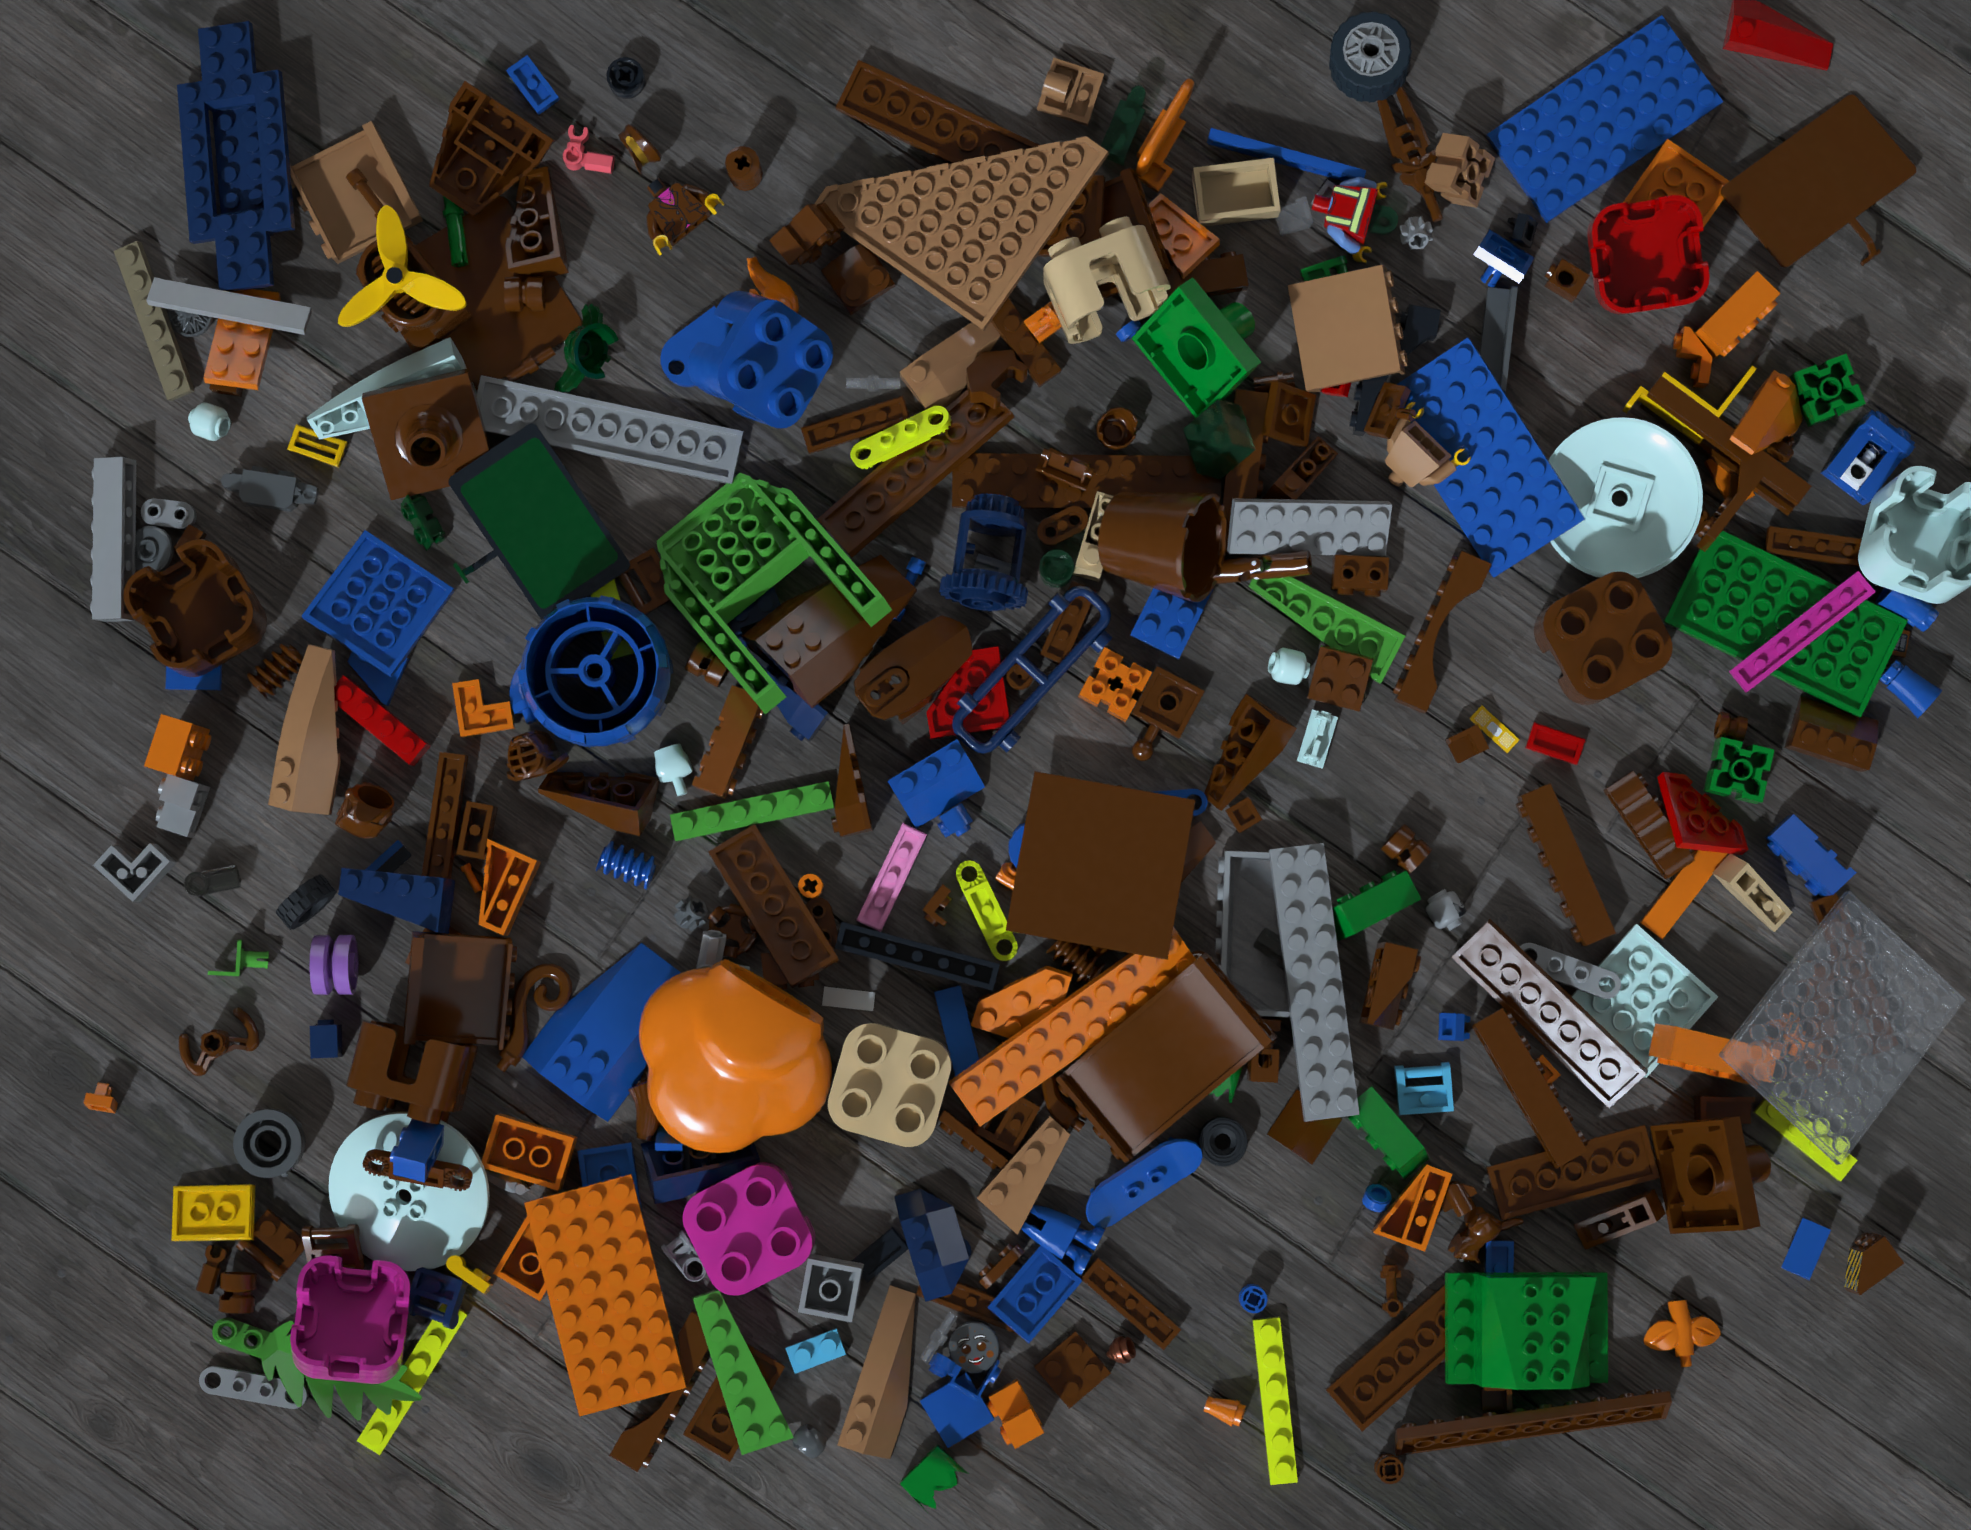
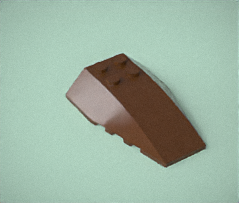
M882 555L857 566L881 593L892 609L872 627L833 582L828 580L783 602L741 636L759 656L764 653L792 681L794 691L811 708L815 707L854 675L863 658H867L873 650L875 642L886 633L888 625L894 617H898L917 592V589Z

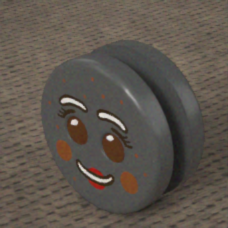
M972 1320L960 1324L953 1331L949 1340V1354L952 1361L962 1367L961 1370L968 1373H980L989 1369L995 1363L999 1354V1340L996 1332L988 1324L981 1321Z

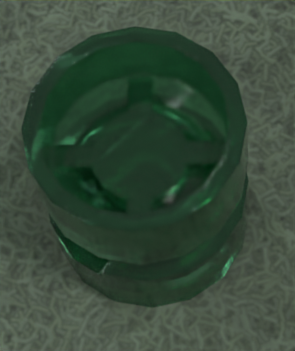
M1055 549L1043 555L1040 561L1039 575L1045 585L1058 589L1065 587L1071 581L1074 573V562L1067 552Z

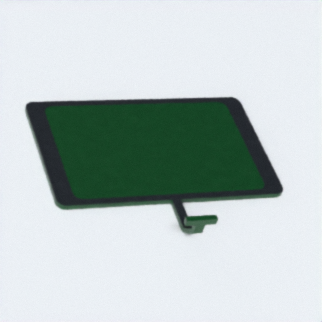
M535 424L526 425L449 478L450 487L493 548V551L461 570L457 563L453 564L466 584L470 582L466 577L467 575L498 556L542 620L557 608L556 604L567 599L573 601L586 598L630 568L629 560Z

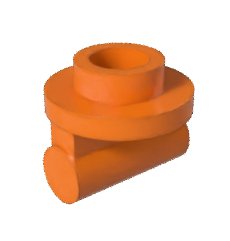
M1012 862L1004 863L994 880L1013 890L1017 869Z

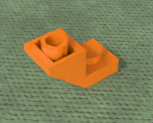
M1684 326L1679 333L1675 334L1673 349H1677L1676 357L1697 360V363L1692 364L1690 378L1694 379L1693 387L1705 388L1709 384L1713 357L1690 327Z

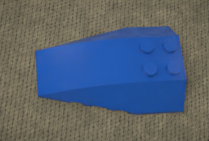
M643 943L639 944L572 998L563 1008L556 1011L525 1051L522 1058L538 1073L580 1105L609 1122L630 1094L628 1089L640 1081L647 1065L639 1042V1025L644 1006L660 985L681 972Z

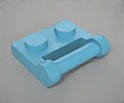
M1442 1062L1438 1066L1404 1068L1403 1065L1394 1067L1398 1115L1454 1111L1449 1062ZM1442 1077V1084L1405 1086V1079Z

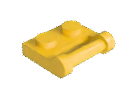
M452 1255L447 1259L446 1266L451 1272L483 1294H488L493 1284L488 1282L491 1278L488 1274L479 1268H475L472 1271L466 1267V1260L461 1256Z

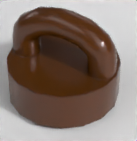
M1786 436L1778 443H1771L1766 450L1777 461L1787 463L1794 455L1791 448L1795 440L1792 436Z

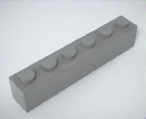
M125 457L94 458V467L92 468L94 486L91 498L93 505V521L91 523L93 533V547L91 549L93 572L90 578L92 585V601L90 603L92 619L104 622L135 621L125 605L124 588L129 578L135 573L136 460Z

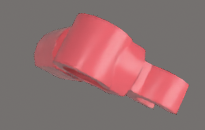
M570 125L568 128L570 142L567 143V147L563 152V160L566 167L573 171L585 167V170L612 174L615 156L587 151V154L584 153L585 146L583 144L589 139L588 128L584 127L581 136H575L574 125Z

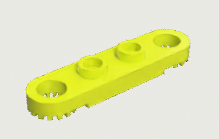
M942 406L930 407L858 442L851 450V459L858 468H872L873 465L881 461L884 462L930 440L931 437L941 434V432L944 433L951 426V416L946 408ZM943 415V420L939 424H931L933 416ZM871 450V454L867 459L860 460L858 458L861 451Z
M971 860L962 862L956 870L957 881L992 954L998 960L1008 961L1018 951L1017 941L1012 932L1006 931L1007 920L981 866ZM972 866L977 870V877L974 881L967 882L962 878L961 872L965 867ZM1006 939L1011 942V953L1008 955L998 953L996 946L1000 940Z

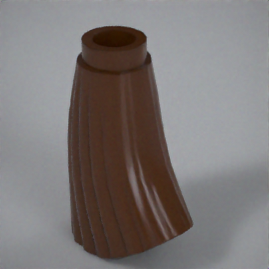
M646 1078L633 1085L628 1091L636 1107V1138L652 1141L660 1122L649 1103Z

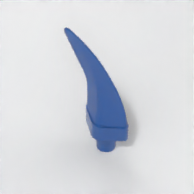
M520 663L511 681L510 702L514 714L523 713L526 724L536 722L537 719L527 704L522 686L519 685L518 671L521 670Z

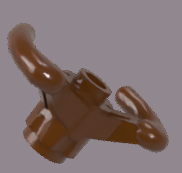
M239 1007L233 1010V1015L246 1027L248 1032L247 1038L233 1037L224 1030L212 1029L201 1036L200 1048L202 1052L197 1062L193 1060L190 1053L189 1036L185 1033L179 1036V1052L186 1068L193 1075L202 1076L208 1072L211 1062L222 1055L236 1049L246 1050L247 1052L254 1051L260 1044L259 1032L255 1022L248 1013ZM232 1041H233V1042H240L239 1044H233V1045H232Z

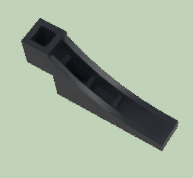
M1409 304L1406 312L1401 311L1399 324L1403 328V340H1400L1401 351L1405 350L1406 354L1409 355L1427 340L1434 341L1438 331L1440 309ZM1390 375L1362 380L1361 385L1356 384L1354 400L1358 401L1357 410L1351 412L1349 427H1354L1352 435L1364 436L1366 433L1364 428L1376 397Z

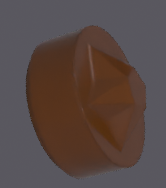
M1017 663L1006 674L1008 684L1016 690L1028 688L1033 681V677Z

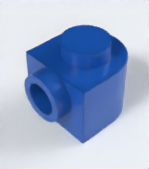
M961 803L939 816L938 818L941 822L937 826L945 838L953 833L959 837L971 829L969 824L973 820Z

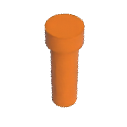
M468 863L460 867L462 873H465L474 892L477 893L482 888L471 869V864Z

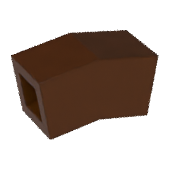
M189 524L174 546L175 554H177L176 549L191 540H204L207 534Z

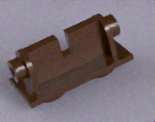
M1044 448L1036 471L1086 491L1095 468L1090 467V463L1074 457L1070 464L1065 463L1067 454L1050 448V450Z

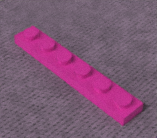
M1857 571L1736 665L1729 673L1745 693L1874 594L1875 590L1863 575Z

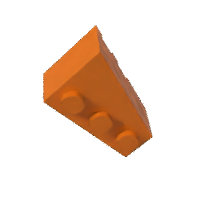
M487 839L479 925L503 936L509 935L541 864L540 861Z

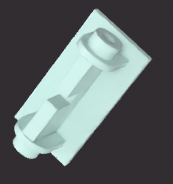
M1312 709L1297 758L1298 762L1323 769L1338 717L1325 711L1319 712Z

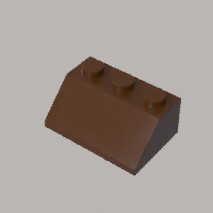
M1800 696L1784 748L1859 772L1869 771L1877 747L1879 721L1865 716L1858 718L1837 707Z

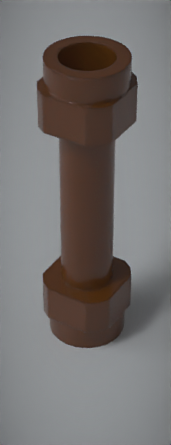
M356 168L347 174L346 179L354 190H359L375 211V217L377 218L380 209L384 205L368 186V180L363 173Z

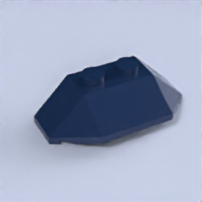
M922 1189L894 1196L900 1223L925 1302L952 1294L969 1261V1255L954 1206Z

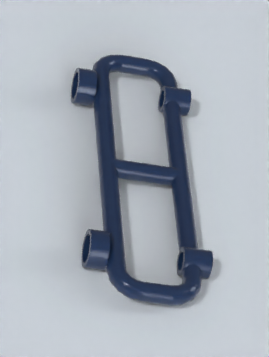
M1079 585L1072 587L1064 595L1058 592L1048 603L1052 608L972 695L967 691L957 702L960 708L953 717V731L971 750L984 754L1000 746L1007 753L1021 738L1013 729L1089 646L1099 653L1113 638L1105 631L1111 620L1110 607L1095 591L1087 586ZM1076 597H1085L1099 610L1100 619L1056 668L1046 676L1023 654ZM1017 663L1040 685L990 740L981 743L965 730L963 721L1011 667Z

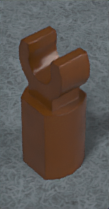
M212 1244L206 1248L205 1256L207 1263H203L196 1287L197 1291L211 1295L215 1292L222 1267H220V1263L228 1255V1249L224 1248L220 1256L215 1257L212 1253L214 1249Z

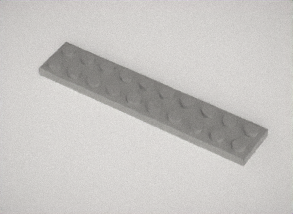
M483 375L480 377L476 395L487 433L510 437L526 425L532 423L539 428L550 446L721 483L732 484L735 476L744 431Z
M1324 843L1270 849L1269 858L1304 1122L1360 1115Z

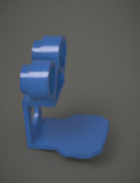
M940 1353L934 1354L929 1362L931 1366L928 1369L941 1378L943 1376L946 1377V1375L951 1376L947 1384L975 1401L980 1398L988 1382H995L1001 1371L998 1368L1000 1361L996 1360L990 1367L975 1395L954 1382L962 1367Z

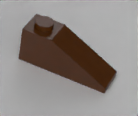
M1652 1189L1574 1224V1227L1586 1250L1656 1223L1666 1212L1655 1189Z

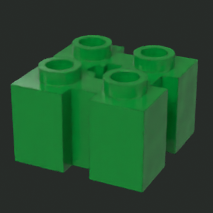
M1847 353L1825 361L1819 366L1820 370H1818L1817 365H1813L1799 370L1789 377L1797 387L1798 397L1803 395L1806 403L1801 406V410L1808 427L1829 420L1835 416V410L1837 415L1840 416L1857 410L1866 404L1859 384L1852 386L1849 380L1854 371ZM1823 388H1830L1831 393L1829 395L1825 394Z
M1724 737L1715 739L1710 760L1717 762L1716 768L1708 770L1703 792L1724 797L1731 795V792H1736V800L1753 804L1763 803L1767 781L1761 780L1762 773L1770 771L1775 750L1758 745L1747 746L1745 750L1741 749L1743 743L1741 741ZM1739 764V769L1743 771V774L1736 776L1734 767Z

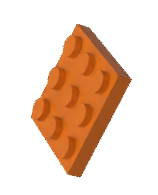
M1667 139L1623 203L1628 202L1629 204L1654 200L1663 196L1681 195L1689 198L1698 206L1702 214L1704 228L1723 201L1724 197L1721 195V188L1729 180Z

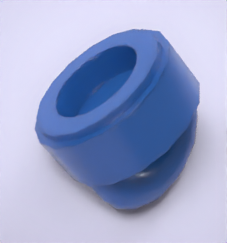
M1372 1184L1366 1188L1362 1203L1371 1211L1384 1212L1391 1202L1392 1195L1386 1187Z

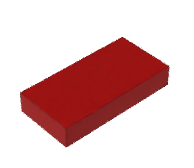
M1534 722L1525 749L1578 765L1586 739Z

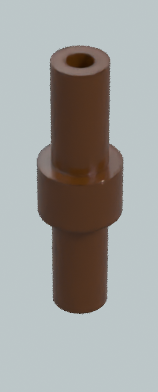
M548 346L535 356L531 357L530 355L522 360L523 364L505 376L509 381L515 382L527 373L532 374L540 369L539 365L556 354L551 346Z

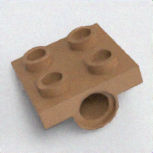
M1053 58L1043 85L1037 110L1088 126L1104 73Z

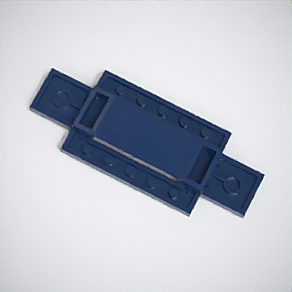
M245 21L198 29L202 81L177 85L189 241L193 244L215 241L219 290L234 292L274 286L270 236H274L275 232L295 230L282 72L280 70L256 72L253 24L251 22ZM208 110L213 112L221 214H217Z

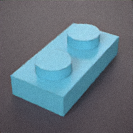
M837 1328L785 1348L795 1374L846 1355Z

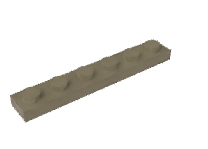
M135 241L115 250V257L167 400L173 401L194 392V386L166 309L151 306L147 303V297L154 276L142 242Z

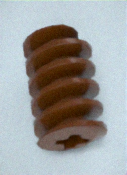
M745 146L735 147L730 150L726 156L725 164L731 183L742 191L753 190L760 184L763 176L758 155L754 150Z
M282 643L279 644L281 654L272 650L271 654L274 660L270 661L264 658L265 668L256 665L255 669L258 675L255 676L249 672L247 673L250 682L266 699H268L266 693L272 696L276 695L274 685L279 688L284 687L282 678L288 681L292 680L290 671L296 674L299 672L298 663L301 664L304 657L291 643H289L288 647Z
M1057 940L1046 953L1055 951L1054 961L1063 958L1060 967L1064 969L1071 966L1069 973H1072V976L1079 974L1076 980L1077 984L1085 981L1088 983L1103 972L1106 964L1102 962L1095 965L1098 958L1096 954L1087 957L1090 951L1089 947L1080 950L1081 944Z

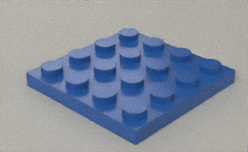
M364 530L302 614V618L392 678L452 596L454 588Z

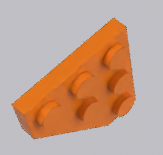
M1045 966L1025 978L1022 977L1003 986L1002 989L979 998L971 1026L1011 1038L1065 999L1072 973Z

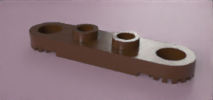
M379 1149L367 1151L362 1163L365 1171H369V1174L373 1173V1176H376V1174L378 1176H389V1179L442 1189L443 1187L454 1188L455 1191L457 1189L465 1191L470 1187L473 1179V1173L468 1167L439 1160L435 1161L425 1183L393 1175V1163L390 1162L391 1152ZM375 1159L376 1161L379 1160V1163L382 1162V1165L375 1164L372 1161H374ZM457 1174L458 1177L461 1175L460 1177H463V1180L456 1179L453 1175L456 1176Z

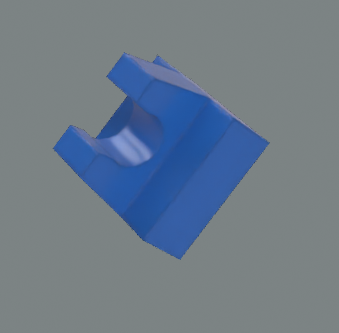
M1439 1013L1438 1040L1464 1041L1465 1039H1470V1033L1464 1032L1465 1022H1470V1017L1465 1014Z

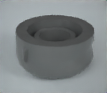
M265 1109L252 1114L248 1112L245 1119L237 1127L233 1139L234 1154L238 1163L248 1173L261 1178L288 1177L287 1173L296 1167L302 1159L306 1144L302 1124L294 1116L280 1109ZM264 1131H275L281 1138L282 1147L274 1156L263 1154L259 1148V1138Z

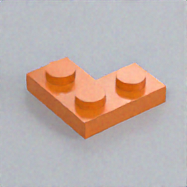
M480 679L452 683L460 737L515 729L511 702L484 705Z

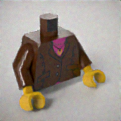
M660 179L653 181L647 189L655 199L648 204L650 211L646 216L648 235L658 255H662L661 248L668 246L671 250L675 244L711 217L709 210L712 214H717L714 207L717 204L725 205L717 194H710L706 190L690 184L681 186L676 182L667 188Z

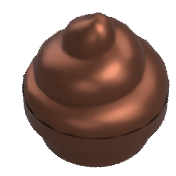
M1120 1336L1113 1340L1106 1355L1118 1363L1126 1364L1135 1358L1136 1349L1131 1338Z

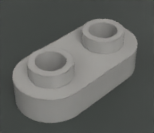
M153 498L147 500L141 508L142 519L149 525L185 530L189 524L194 525L197 517L195 509L188 503ZM157 507L158 514L151 516L150 510ZM183 510L185 516L183 519L178 520L177 513Z

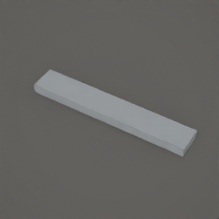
M155 277L147 297V303L151 306L303 335L306 333L312 314L311 307Z

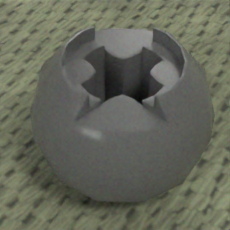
M809 1424L800 1426L793 1436V1446L811 1459L818 1457L826 1447L827 1437Z

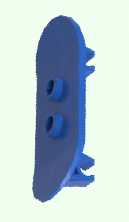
M1169 1137V1141L1160 1143L1137 1160L1102 1181L1095 1190L1094 1188L1090 1189L1091 1195L1086 1205L1088 1222L1094 1227L1100 1226L1105 1228L1112 1226L1181 1179L1187 1177L1201 1164L1203 1157L1201 1147L1187 1139H1173Z

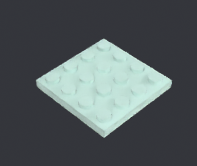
M1635 924L1598 965V967L1618 975L1621 981V989L1618 995L1614 998L1603 999L1578 989L1571 995L1577 1003L1648 1070L1644 1078H1647L1659 1064L1657 1063V1057L1648 1055L1655 1023L1690 1029L1718 998L1713 991L1638 924ZM1607 977L1599 982V987L1604 992H1610L1615 988V982Z

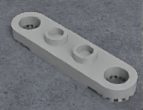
M1525 943L1520 946L1523 951L1533 950L1536 952L1537 960L1535 962L1558 983L1603 999L1614 998L1621 989L1620 978L1612 971L1534 943ZM1607 977L1615 982V988L1610 992H1604L1599 987V982Z
M219 1366L206 1368L199 1377L200 1387L208 1394L289 1409L299 1408L287 1398V1391L280 1377L273 1376V1379L269 1381L265 1374ZM211 1372L217 1373L221 1378V1383L216 1388L209 1386L206 1381L208 1374ZM305 1384L303 1387L302 1406L307 1402V1399L309 1397L308 1389L306 1388Z

